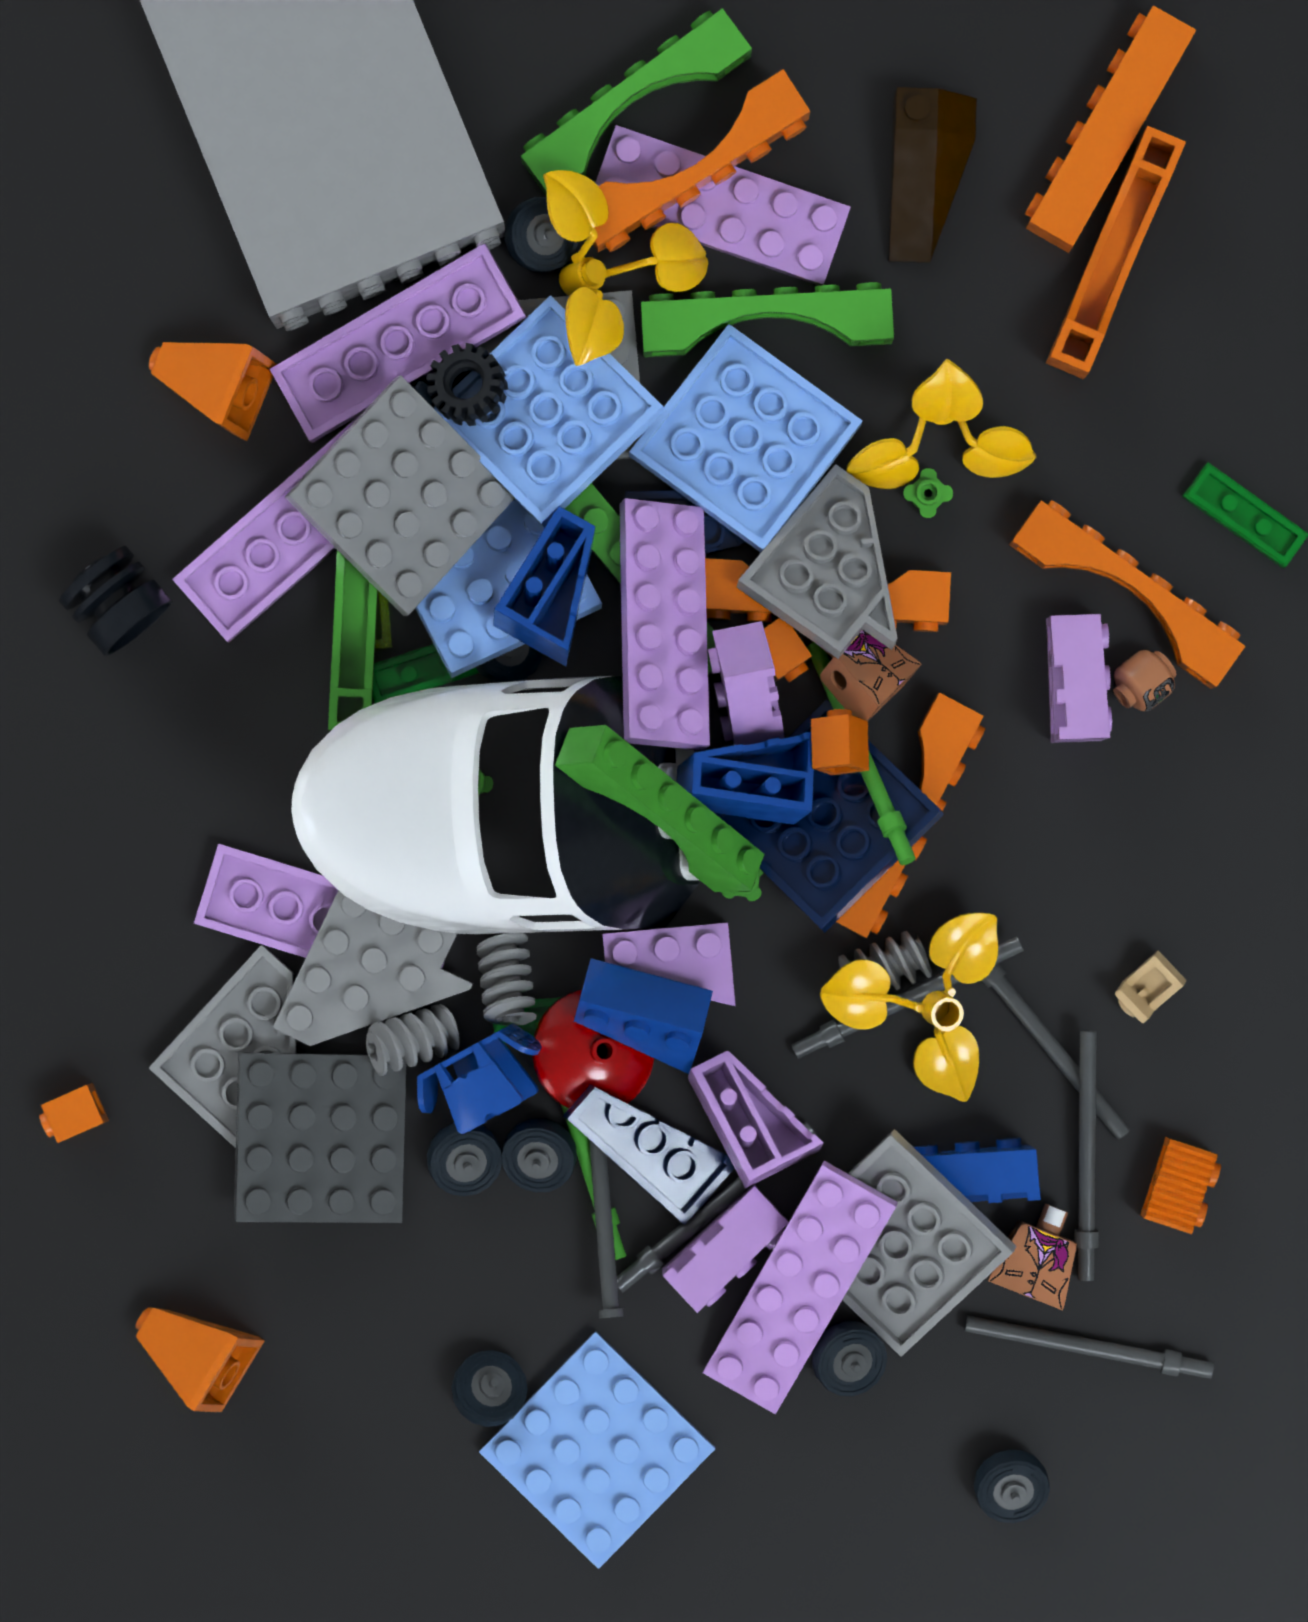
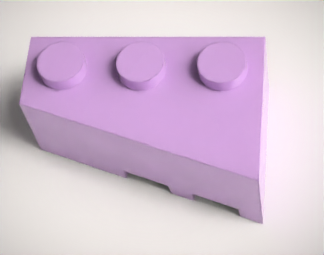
M1101 614L1049 616L1046 619L1051 743L1088 742L1108 739L1112 731L1111 707H1108L1107 690H1110L1111 683L1110 667L1105 665L1104 649L1109 647L1108 624L1101 623Z
M762 621L712 631L715 648L707 650L712 674L720 673L721 682L714 683L718 707H726L728 716L720 717L725 742L733 740L734 745L743 744L744 746L765 742L767 739L779 737V739H783L782 716L778 705L779 695L774 682V676H776L775 667Z
M728 922L602 934L605 962L712 990L711 1001L735 1006Z
M728 1050L690 1069L688 1080L745 1189L820 1151L824 1142L794 1117L795 1114L786 1106L784 1107L767 1091L766 1086Z
M754 1184L662 1267V1275L698 1313L705 1305L710 1307L726 1292L724 1286L735 1276L738 1278L744 1276L757 1263L754 1257L765 1246L769 1250L775 1247L784 1231V1227L788 1224V1220Z

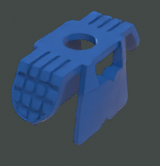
M512 1023L417 1076V1099L420 1111L422 1113L433 1112L438 1097V1080L457 1131L460 1134H465L484 1124L492 1117L519 1105L522 1101L538 1093V1086L504 1042L528 1055L539 1054L542 1048L540 1042H537L535 1037ZM453 1064L458 1078L454 1080L445 1067Z

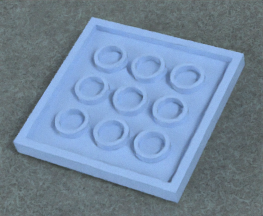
M551 295L490 353L503 369L506 375L504 378L508 383V390H503L507 396L505 403L498 402L497 406L500 411L496 415L490 411L486 414L489 420L484 423L478 418L475 419V426H468L465 421L462 422V425H458L451 418L448 420L436 406L434 407L437 413L481 456L479 460L481 464L544 528L558 506L565 509L666 411L610 353L583 365H575L568 343L565 309ZM471 371L452 389L453 394L461 399L474 397L482 387L481 375Z
M728 324L664 406L666 411L642 434L631 448L629 457L697 507H701L704 512L761 553L795 513L861 427L863 421L732 325Z
M516 499L507 506L415 608L451 678L525 644L493 626L494 608L544 530V527ZM587 574L577 620L602 609V602Z
M595 1331L529 1398L517 1415L507 1421L479 1450V1453L599 1569L715 1450V1446L610 1343Z

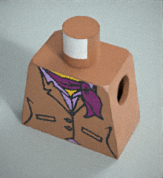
M862 630L839 659L824 650L832 657V660L821 672L820 678L845 709L851 710L853 716L869 721L905 686L922 664L897 645L891 650Z
M1045 1203L1036 1226L1018 1220L1008 1235V1238L1016 1245L1014 1252L986 1278L987 1281L1063 1310L1077 1245L1073 1240L1060 1236L1068 1212Z

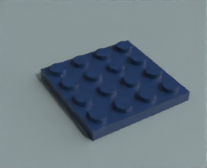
M825 700L789 737L811 732V719L827 717V711L833 710L831 704ZM868 740L870 754L895 811H900L907 826L904 832L912 847L944 813ZM814 769L812 812L794 825L715 813L764 853L760 869L824 933L898 861L889 838L883 837L877 823L880 817L860 772L829 775Z

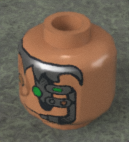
M1140 650L1115 670L1114 680L1117 687L1113 689L1114 695L1128 709L1133 706L1140 711H1150L1174 691L1176 670L1170 660L1161 652Z

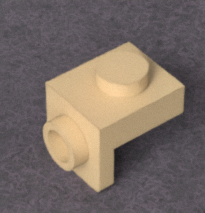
M1158 950L1122 981L1115 995L1118 998L1120 1007L1126 1014L1136 1017L1141 1023H1145L1159 1006L1184 986L1187 980Z

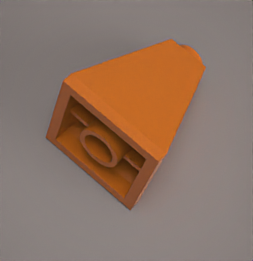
M163 342L161 347L154 349L149 360V369L153 376L213 422L245 441L249 439L273 379L270 368L277 365V363L253 346L233 343Z
M148 1307L140 1315L135 1326L139 1330L136 1334L138 1341L186 1406L198 1412L223 1411L265 1342L259 1336L163 1308Z

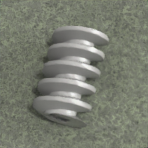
M907 931L901 932L900 946L892 937L885 938L884 952L876 943L870 944V957H867L860 949L854 950V961L866 959L880 964L889 974L890 982L896 990L901 989L902 975H905L912 984L916 983V970L918 969L927 978L932 977L928 958L917 933L914 940ZM845 955L838 956L840 968L850 962Z
M525 933L496 935L480 942L477 946V955L481 958L478 962V969L483 974L480 978V987L485 990L482 993V1003L487 1006L483 1010V1016L487 1022L503 1026H508L512 1023L515 1025H525L534 1021L537 1017L535 1013L524 1012L525 1008L535 1005V998L522 995V993L533 989V982L521 980L522 976L532 972L531 966L519 964V961L530 957L529 950L517 948V945L528 941V936Z
M442 1004L433 1005L429 1010L426 1008L417 1010L415 1014H403L399 1019L396 1017L389 1018L385 1023H373L369 1027L366 1037L367 1053L375 1072L379 1076L387 1074V1062L394 1072L400 1071L403 1067V1059L409 1067H414L417 1065L418 1055L423 1062H430L433 1058V1051L439 1058H443L448 1053L447 1044L456 1051L459 1049L460 1043L456 1021L448 1008Z

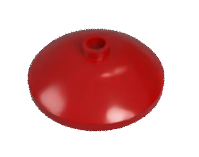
M582 989L561 997L544 1013L534 1035L542 1046L538 1055H532L534 1068L540 1083L554 1100L568 1109L590 1084L629 1103L641 1092L648 1081L654 1064V1058L574 1022ZM601 1043H604L608 1049V1053L603 1059L597 1055V1047Z

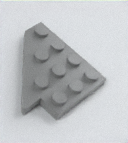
M835 464L739 578L737 588L839 659L862 630L891 650L896 645L898 637L869 487Z
M338 890L274 1023L273 1029L312 1046L470 990L473 983L442 969L457 933L434 931L397 922L365 909Z
M261 945L149 1067L157 1077L235 1148L238 1053H297V1040L273 1029L274 1023L294 984V972L264 945Z

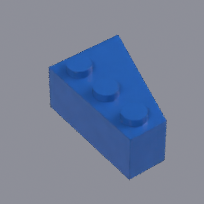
M558 506L494 608L493 626L565 667L567 666L592 552L595 526Z
M811 732L779 739V737L767 739L765 742L744 746L739 744L695 752L677 766L676 782L714 813L794 825L812 812L814 769H812Z
M590 958L574 1022L689 1074L703 1034L713 991Z
M1020 1137L996 1139L997 1147L980 1148L979 1141L954 1143L955 1150L938 1152V1145L936 1144L913 1146L970 1202L988 1201V1203L1003 1202L1004 1199L1027 1198L1028 1201L1041 1200L1037 1151L1029 1144H1022Z

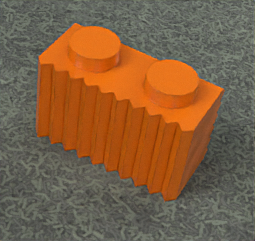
M1165 1137L1140 1216L1189 1234L1193 1233L1194 1226L1201 1228L1208 1210V1204L1203 1202L1207 1186L1215 1187L1221 1170V1164L1216 1163L1218 1154Z

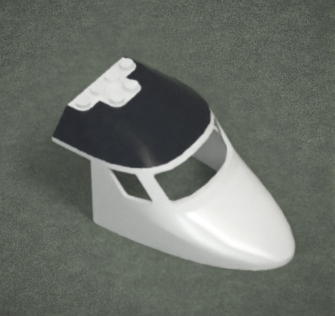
M623 676L572 677L429 688L390 697L357 711L337 724L312 749L299 771L294 785L291 808L294 828L303 850L316 870L347 898L367 910L400 923L457 934L661 928L669 924L699 885V879L689 872L688 862L683 851L661 828L627 806L583 788L555 766L569 728L607 725L624 739ZM569 687L561 692L514 693L520 690ZM541 708L549 709L542 736L540 803L546 864L556 892L555 898L500 894L495 892L492 887L483 857L478 802L480 747L486 722L491 717ZM630 744L674 781L677 779V766L694 753L692 749ZM573 915L581 921L533 922L520 916Z

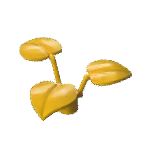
M555 170L543 174L550 221L562 238L571 242H581L586 239L578 253L571 256L573 263L563 267L559 274L560 286L569 296L565 310L568 343L575 365L580 366L611 353L620 345L623 339L624 322L619 308L612 301L602 300L603 293L601 290H598L604 284L607 277L649 265H656L655 275L658 284L668 291L683 292L692 289L703 280L708 269V259L706 251L696 236L688 228L678 223H666L654 231L650 240V247L654 257H648L606 269L600 260L593 257L585 258L584 256L598 237L595 228L603 225L608 219L609 211L606 198L599 186L588 177L573 171Z
M945 359L937 371L920 384L912 396V408L919 416V421L911 445L906 448L902 441L895 438L873 442L850 460L846 467V472L865 485L879 489H895L908 484L919 472V462L912 455L918 450L926 421L938 425H946L953 420L958 422L965 441L971 446L962 455L963 464L967 469L979 476L999 478L1013 475L1032 464L1036 454L1028 437L1012 427L1000 426L989 428L983 431L978 436V439L972 436L966 421L975 418L982 410V393L965 371L949 359Z
M981 912L967 913L954 917L941 925L933 935L929 947V957L935 965L945 969L942 975L945 990L943 992L934 991L925 996L922 1003L887 994L891 984L889 974L880 964L866 959L851 961L841 967L821 988L820 998L826 1010L839 1022L855 1029L866 1030L881 1025L887 1017L886 1002L895 1003L921 1013L923 1018L936 1028L933 1031L935 1037L924 1039L915 1050L913 1058L915 1075L929 1089L951 1096L962 1102L968 1101L976 1083L979 1067V1049L972 1033L960 1025L964 1012L960 1002L953 998L956 990L952 988L951 975L961 983H976L986 978L996 964L998 957L997 917L990 913Z

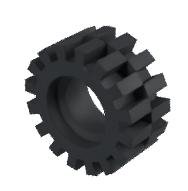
M466 343L465 349H462L459 344L453 345V353L448 355L446 350H443L439 354L443 360L440 363L433 360L430 365L434 373L427 374V381L430 384L427 387L428 394L439 411L448 420L451 418L458 425H462V422L465 421L468 426H475V419L480 418L482 423L488 421L489 418L486 414L492 411L496 415L500 411L497 406L498 402L505 403L507 396L503 390H508V383L504 378L506 375L494 356L489 354L485 348L479 346L476 349L473 344ZM464 371H475L482 377L480 391L472 398L461 399L456 397L452 391L455 378Z

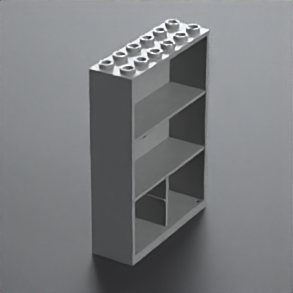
M140 0L268 316L276 329L284 327L286 331L300 328L309 322L308 316L323 311L324 315L334 314L347 307L346 301L361 295L363 300L376 297L386 291L384 285L399 279L401 284L410 283L423 277V270L436 264L443 268L460 258L461 254L478 246L486 244L491 250L501 244L500 238L505 237L503 218L413 0Z

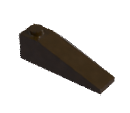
M896 88L893 98L889 262H931L976 140L977 98L939 88Z

